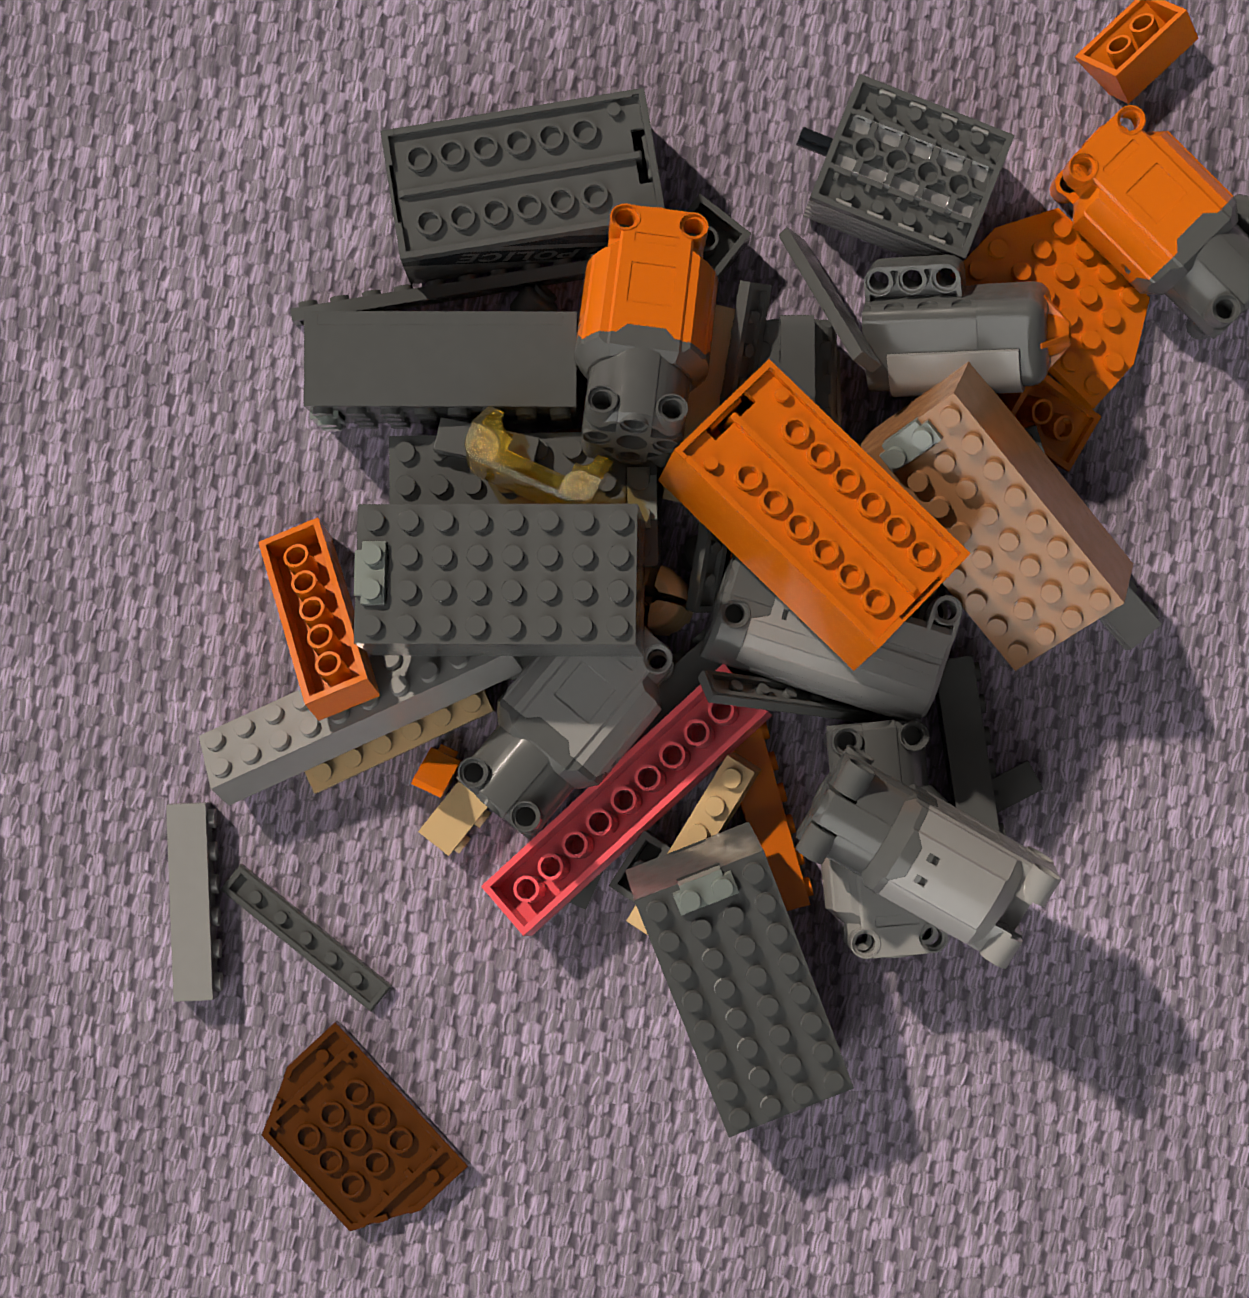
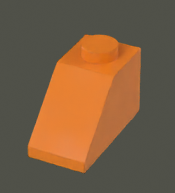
M443 744L440 745L439 749L431 747L411 784L439 798L446 796L463 761L456 758L458 751Z

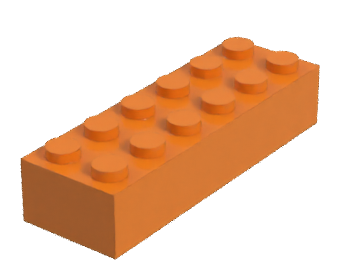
M317 517L259 541L275 603L307 708L320 721L381 696L367 651L354 644L355 611L332 537L320 519Z

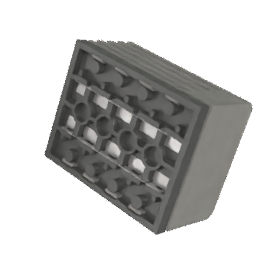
M859 74L834 138L803 127L796 143L799 147L826 157L803 217L904 257L955 255L964 261L1015 135ZM949 268L940 269V271L949 275L953 272Z

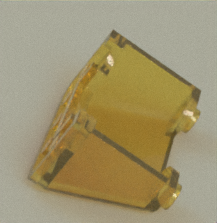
M488 406L472 421L465 439L466 461L471 473L538 504H596L614 461L597 455L594 461L588 465L575 463L572 471L564 476L508 450L514 435L506 432L503 427L502 418L504 412Z

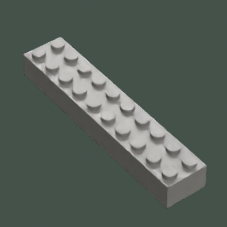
M371 656L369 660L381 695L379 697L318 721L305 705L300 689L200 735L199 740L210 788L230 806L521 673L524 669L520 657Z

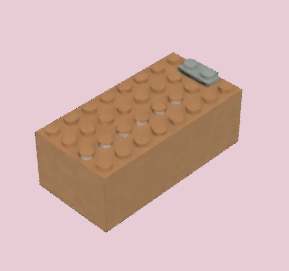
M970 362L964 364L932 387V389L923 393L866 434L860 447L971 553L943 582V585L961 602L963 609L1015 671L1125 603L1133 562Z

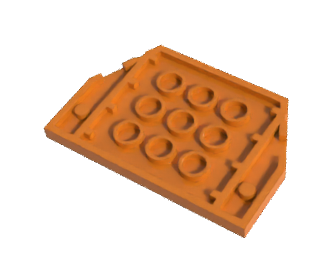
M1059 208L994 228L963 261L966 271V286L1036 281L1043 283L1049 289L1051 302L1071 322L1072 335L1071 345L1048 372L1088 411L1094 409L1134 365L1150 297L1147 294H1140L1073 227V221ZM952 272L950 276L955 279V273Z

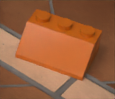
M1134 0L1075 56V59L1109 95L1129 104L1198 39V35L1186 9L1165 0Z

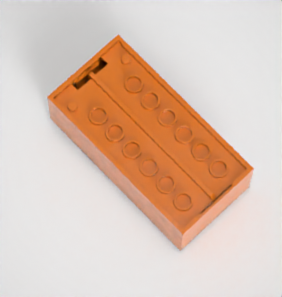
M770 359L674 449L658 479L669 492L853 671L876 652L971 554Z

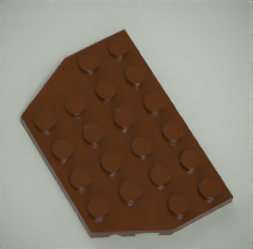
M335 1021L287 1066L280 1089L262 1132V1137L349 1231L364 1228L366 1225L388 1221L390 1218L407 1213L412 1214L421 1211L469 1165L462 1155L338 1021Z

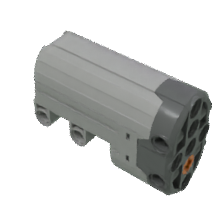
M730 551L726 566L724 567L715 606L707 624L700 657L896 720L909 721L914 718L924 717L931 707L959 627L963 608L961 602L950 595L924 601L913 613L912 617H909L876 652L853 671ZM943 602L947 603L951 607V616L949 619L947 606Z

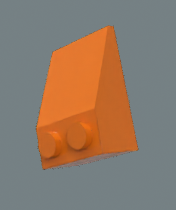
M1048 374L1039 384L1026 386L1024 392L997 394L1024 428L1034 424L1037 426L1045 455L1053 464L1068 472L1101 419L1098 413L1094 410L1088 411L1066 388Z

